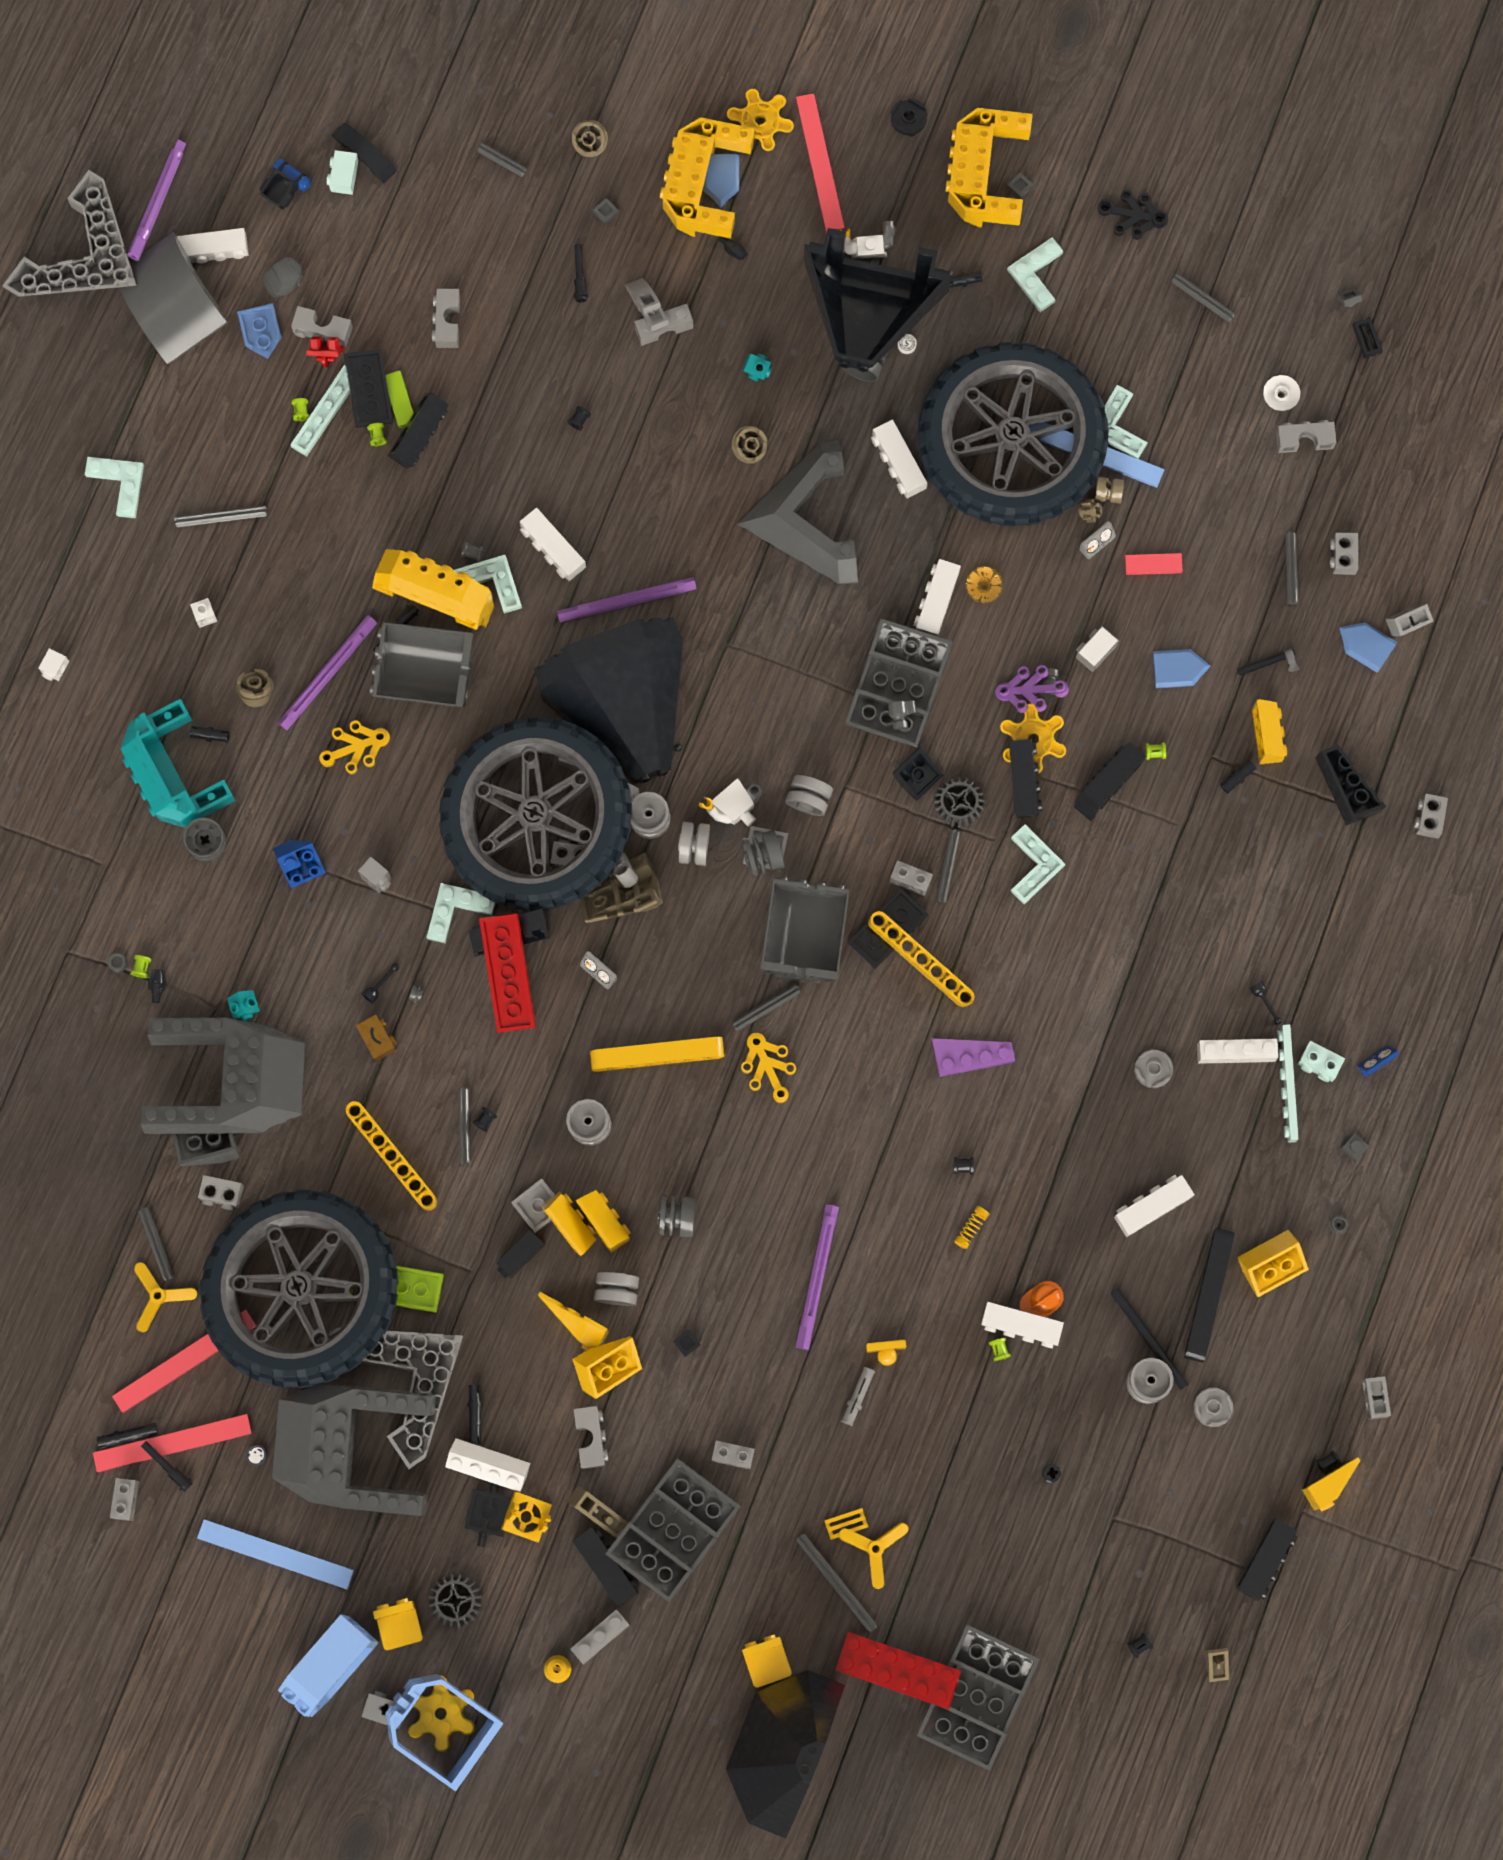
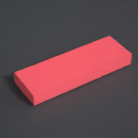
M1182 553L1125 555L1126 575L1182 573Z

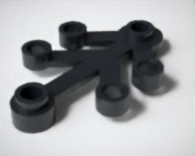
M1123 190L1120 198L1123 202H1127L1132 210L1115 207L1107 199L1101 200L1098 204L1097 210L1102 216L1114 214L1129 217L1123 223H1118L1114 226L1113 232L1116 236H1122L1126 229L1141 220L1148 222L1132 230L1131 235L1135 240L1141 239L1142 235L1153 227L1158 229L1164 228L1168 223V215L1162 210H1157L1150 201V196L1146 193L1139 196L1138 202L1141 206H1146L1149 213L1141 210L1132 197L1130 190ZM1128 194L1129 198H1124L1123 195ZM1141 198H1146L1148 201L1143 202ZM1106 207L1108 211H1103L1101 208ZM1156 218H1160L1162 222H1157ZM1116 228H1121L1123 231L1118 232ZM1138 231L1140 235H1135L1134 232Z

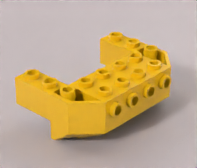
M977 108L957 123V128L953 129L951 140L955 141V145L950 148V158H953L952 164L949 163L947 174L951 175V179L946 183L945 192H949V204L965 222L977 227H982L983 222L1020 225L1022 199L986 196L993 136L1029 140L1032 114Z
M700 117L678 131L677 137H674L672 142L673 154L670 153L668 159L670 168L669 171H665L664 175L666 185L661 188L660 198L663 200V209L678 230L695 237L696 232L731 239L735 223V213L699 206L710 157L711 154H715L716 147L751 154L755 138V128Z
M386 549L375 572L373 589L394 597V594L400 595L455 618L457 623L475 630L478 629L479 625L486 628L495 608L492 594L488 587L479 584L465 572L457 573L447 565H437L432 559H422L412 551L405 552L402 550Z

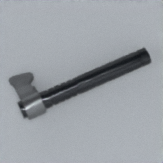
M1289 648L1278 655L1238 668L1237 672L1241 676L1285 659L1290 664L1289 672L1298 671L1299 667L1295 661L1294 650Z

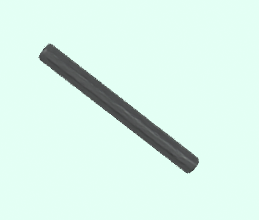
M805 1534L800 1535L796 1539L798 1544L867 1631H874L877 1628V1624Z

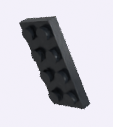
M381 349L345 353L344 361L355 427H367L373 423L392 424L393 418Z
M901 888L879 910L885 913L909 935L929 915ZM876 916L873 918L875 925H882L883 921L880 917ZM868 922L848 941V944L874 969L895 950L869 927ZM889 929L888 936L894 939L897 937V932Z

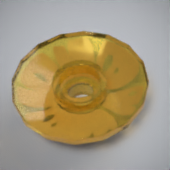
M978 567L971 571L967 577L966 590L969 596L977 602H992L1002 593V577L993 568ZM985 584L988 588L984 590L981 588V585Z

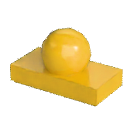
M906 1340L866 1344V1352H878V1361L885 1366L892 1365L896 1361L897 1354L895 1350L906 1349Z

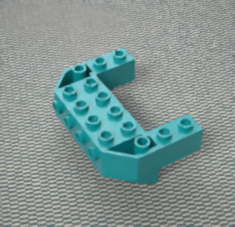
M179 699L148 716L142 713L128 725L121 751L124 755L122 760L126 768L130 767L133 772L130 775L135 785L139 783L141 787L139 792L143 800H148L150 804L148 809L152 817L157 816L159 821L186 828L191 821L205 818L236 800L225 780L191 797L189 796L159 740L160 737L193 721L182 700Z

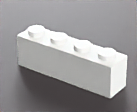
M244 228L177 236L192 263L202 264L210 260L224 261L226 258L241 259L244 256H249L247 236Z
M891 420L874 428L871 440L875 447H879L882 461L884 463L887 462L889 465L888 471L892 478H896L899 492L904 494L906 498H909L927 489V481L894 421Z
M535 508L520 521L521 533L526 538H531L534 548L537 551L541 550L545 554L544 558L550 565L554 564L556 566V571L561 578H566L570 581L586 568V563L538 508Z
M939 559L937 565H933L931 575L934 576L932 582L928 581L925 592H928L926 599L922 598L919 607L922 612L920 616H916L913 625L916 627V630L938 637L960 572V565Z
M1277 1039L1200 1040L1197 1044L1198 1064L1275 1062L1278 1059Z
M1176 1175L1166 1180L1167 1184L1163 1187L1158 1185L1149 1191L1150 1195L1145 1198L1141 1195L1133 1200L1134 1204L1130 1207L1124 1205L1117 1210L1118 1214L1114 1218L1126 1237L1194 1196L1182 1175L1178 1178Z
M990 1302L986 1304L981 1323L982 1326H985L984 1330L996 1333L997 1329L1004 1331V1336L1015 1338V1335L1023 1337V1341L1034 1343V1340L1041 1341V1346L1052 1349L1053 1345L1058 1346L1064 1324L1060 1321Z
M455 1439L449 1451L445 1467L521 1492L527 1478L530 1463Z

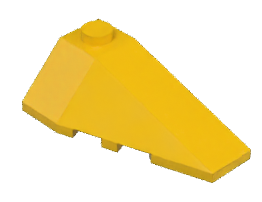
M539 1292V1298L578 1342L582 1344V1349L586 1351L602 1345L609 1333L607 1328L586 1316L584 1318L581 1317L575 1310L566 1308L562 1303Z

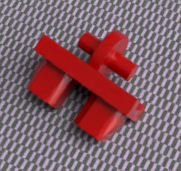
M313 336L310 339V347L306 350L307 356H317L316 361L322 362L323 367H328L330 362H335V357H339L340 353L344 352V346H340L338 337H329L327 345H322V337Z

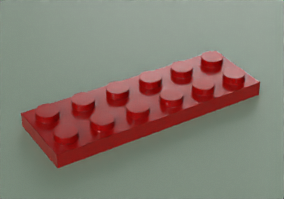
M518 913L480 918L497 1033L535 1028L536 1022Z
M850 1632L847 1633L835 1669L838 1672L948 1710L961 1674V1670Z

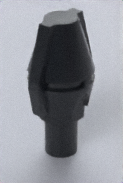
M720 236L719 241L724 244V250L729 255L738 260H743L748 255L740 243Z
M153 969L150 975L148 987L152 993V1003H159L160 994H162V991H165L167 985L165 970Z

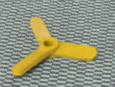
M140 1262L135 1265V1273L150 1294V1300L137 1323L138 1331L146 1332L162 1303L193 1300L197 1297L198 1292L192 1287L161 1289L144 1263ZM157 1293H161L160 1299H155Z
M899 1523L876 1541H872L846 1528L839 1532V1538L842 1541L869 1554L872 1585L874 1588L880 1589L884 1586L883 1551L908 1532V1526L905 1523ZM877 1545L878 1551L874 1553L872 1547Z

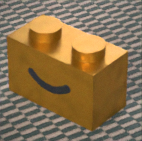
M374 1015L356 1025L376 1062L396 1051L394 1045L397 1043L392 1034L387 1035L384 1030L388 1027L383 1018L378 1019L377 1015Z

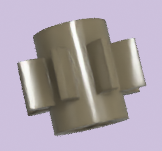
M1086 499V502H1082V505L1079 507V515L1083 520H1087V523L1095 522V519H1099L1102 515V506L1099 502H1094V499Z

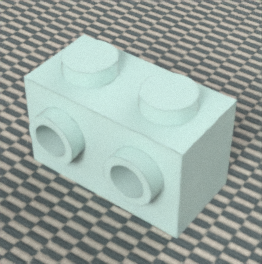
M335 150L334 157L330 159L331 174L327 176V185H329L331 192L353 195L359 162L357 153Z
M1310 1041L1298 1065L1307 1073L1313 1072L1319 1075L1318 1078L1325 1082H1333L1345 1058Z

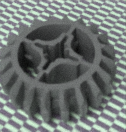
M957 777L956 782L950 778L949 784L944 781L942 784L944 788L938 787L937 791L939 793L934 795V798L938 800L933 802V805L938 806L935 808V812H941L938 818L942 819L945 817L944 824L951 821V827L958 823V828L962 827V823L968 827L969 821L974 824L976 822L975 817L980 818L981 814L979 812L984 811V807L981 805L985 804V800L980 799L984 796L983 792L977 793L980 787L976 786L973 788L974 781L967 784L968 778H965L964 782H960V777ZM955 789L963 790L959 794H955L953 792L950 793V791ZM969 793L974 799V808L966 800ZM944 797L948 798V801L952 804L950 811L944 806ZM963 798L962 804L960 803L955 808L956 801H959ZM959 811H963V812H965V813H967V812L969 813V814L964 815V816H956V815H955V814H956L957 812H959Z
M450 1574V1581L444 1576L442 1577L444 1584H441L439 1581L436 1582V1585L439 1586L438 1590L431 1588V1591L435 1592L436 1595H429V1599H434V1603H429L428 1605L429 1607L435 1606L436 1609L432 1610L431 1614H439L435 1618L436 1621L443 1618L441 1625L445 1626L447 1621H449V1628H453L454 1622H456L457 1628H461V1621H463L465 1626H468L467 1618H470L472 1621L475 1620L472 1616L473 1612L479 1615L480 1612L475 1610V1607H482V1604L476 1603V1599H482V1595H475V1593L480 1591V1588L472 1589L476 1582L472 1581L470 1584H467L469 1581L468 1576L464 1578V1581H461V1574H458L457 1580L454 1579L453 1574ZM456 1584L466 1587L471 1596H460ZM450 1586V1596L439 1601L443 1590ZM454 1593L458 1599H465L460 1601V1604L456 1607L454 1604L446 1603L453 1599ZM472 1602L469 1611L461 1617V1606L464 1603ZM450 1606L453 1609L455 1618L446 1616L440 1607Z

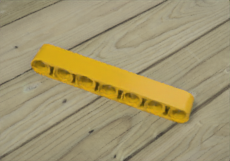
M878 911L870 916L868 920L869 927L960 1007H967L974 1001L975 996L970 988L885 913ZM878 916L882 919L883 923L881 926L874 924V917ZM889 929L897 932L896 938L893 939L888 936ZM903 942L910 943L911 951H905L902 948ZM917 955L925 957V964L918 963ZM933 967L940 970L939 977L932 975L931 969ZM947 980L953 981L955 985L953 990H949L946 987ZM961 993H966L969 996L967 1003L961 1001Z
M722 1037L590 1051L591 1068L595 1072L724 1057Z
M356 1101L349 1103L346 1107V1113L350 1120L420 1207L426 1211L433 1210L437 1205V1199L365 1108ZM354 1107L360 1108V1113L357 1116L351 1115V1110ZM366 1122L372 1123V1128L369 1131H365L362 1128ZM377 1137L384 1138V1143L380 1146L374 1143ZM389 1152L396 1153V1158L392 1161L386 1158ZM401 1167H408L406 1175H399L398 1171ZM413 1182H420L421 1186L418 1190H411L410 1186ZM426 1196H430L433 1199L432 1203L428 1206L422 1203Z

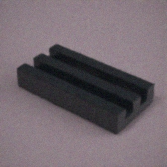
M1371 318L1353 323L1352 327L1364 359L1368 358V356H1375V354H1382L1383 351ZM1364 324L1368 325L1370 334L1376 347L1375 350L1372 347L1369 335ZM1359 326L1361 327L1369 351H1367Z

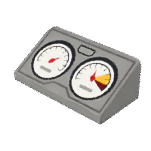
M1107 521L1081 543L1080 551L1087 559L1092 558L1116 537L1110 521Z
M587 951L580 966L606 989H609L617 981V975L590 951Z

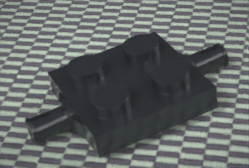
M492 1482L490 1491L473 1489L464 1528L479 1534L476 1546L485 1547L487 1536L496 1535L504 1537L505 1531L501 1528L512 1498L499 1494L497 1492L499 1485Z

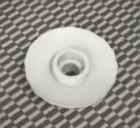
M1279 375L1267 381L1264 386L1263 396L1265 402L1271 408L1286 411L1298 403L1300 388L1294 379ZM1282 393L1284 397L1280 398L1278 397V394Z

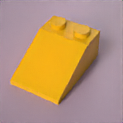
M631 1336L588 1349L573 1359L582 1391L595 1399L642 1369L633 1337Z
M1359 1458L1347 1462L1302 1490L1314 1511L1320 1509L1322 1512L1335 1505L1333 1501L1339 1497L1360 1462Z

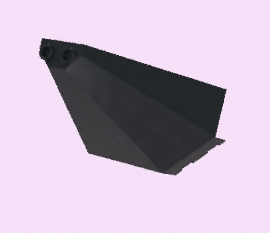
M828 228L824 244L809 242V245L805 244L804 264L835 360L839 362L838 365L842 368L850 367L861 372H867L868 368H872L949 292L952 271L936 268L938 251L919 247L916 272L845 258L846 231Z
M669 617L665 620H662V618H651L647 622H644V619L631 621L567 645L561 649V654L552 655L544 661V665L534 668L541 687L542 701L565 721L576 724L597 737L616 757L622 767V771L635 783H645L650 781L651 777L656 775L661 777L669 773L668 771L671 770L683 658V637L680 635L674 617Z
M806 1670L755 1693L726 1767L730 1781L749 1824L785 1839L787 1838L826 1744L845 1687L844 1684Z

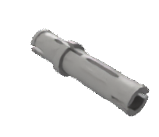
M863 1367L850 1401H847L846 1405L848 1407L841 1420L842 1423L853 1426L858 1411L862 1409L861 1404L875 1374L874 1370Z

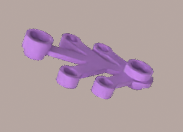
M1045 665L1038 666L1036 674L1022 687L1016 686L1023 679H1027L1030 676V672L1025 666L1018 669V675L1009 683H1002L995 690L996 697L999 700L1010 701L1020 713L1026 712L1028 705L1025 700H1019L1015 695H1023L1035 706L1037 711L1041 712L1046 709V702L1042 698L1038 699L1034 694L1054 692L1057 697H1065L1069 692L1067 683L1062 680H1058L1050 685L1034 686L1042 678L1047 677L1048 670Z

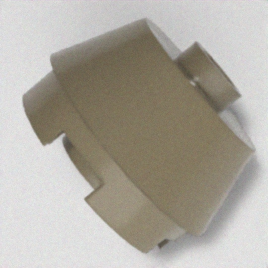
M584 120L574 128L572 144L579 154L585 157H595L601 154L607 146L608 135L603 125L599 122Z
M745 426L735 433L732 440V451L740 461L748 464L756 463L766 453L767 438L758 428Z
M254 669V672L247 674L243 672L238 677L236 692L246 705L260 707L269 701L274 684L267 672Z

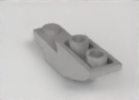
M643 278L625 285L651 331L669 325L668 319L661 308L660 301Z

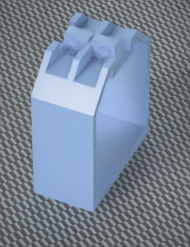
M340 1615L290 1672L278 1691L282 1693L281 1696L286 1701L294 1704L303 1716L313 1717L333 1697L379 1642L350 1616Z
M438 1674L409 1679L403 1687L406 1689L404 1693L397 1692L393 1698L396 1704L394 1706L391 1704L386 1711L389 1740L395 1749L456 1791L497 1734L503 1722ZM442 1684L488 1717L448 1776H445L397 1742L396 1737L397 1727L419 1699L424 1689L428 1686Z

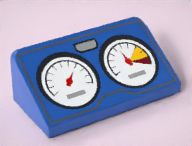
M1387 1045L1364 1060L1357 1067L1364 1077H1368L1396 1058L1399 1052Z

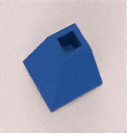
M289 840L273 848L290 888H294L326 873L312 841Z

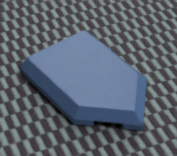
M711 154L703 192L710 196L720 208L733 195L739 192V155Z
M273 303L238 311L237 314L245 346L268 359L282 338Z
M1366 622L1339 627L1345 653L1378 673L1397 644L1395 640Z
M1191 649L1152 652L1156 688L1194 686L1211 667Z

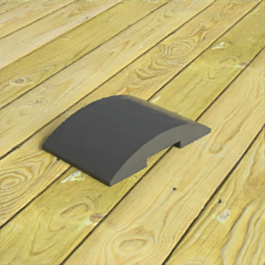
M174 232L144 252L139 261L133 260L130 262L137 286L119 287L138 324L168 365L228 323L211 293L206 290L191 265L190 258Z
M880 619L845 725L917 748L953 642ZM915 701L916 713L905 717V720L908 722L907 729L893 730L892 723L894 720L889 716L888 703Z
M677 1458L605 1555L669 1603L741 1506Z
M966 1625L947 1665L961 1670L950 1708L948 1710L930 1703L916 1736L990 1771L1040 1659Z

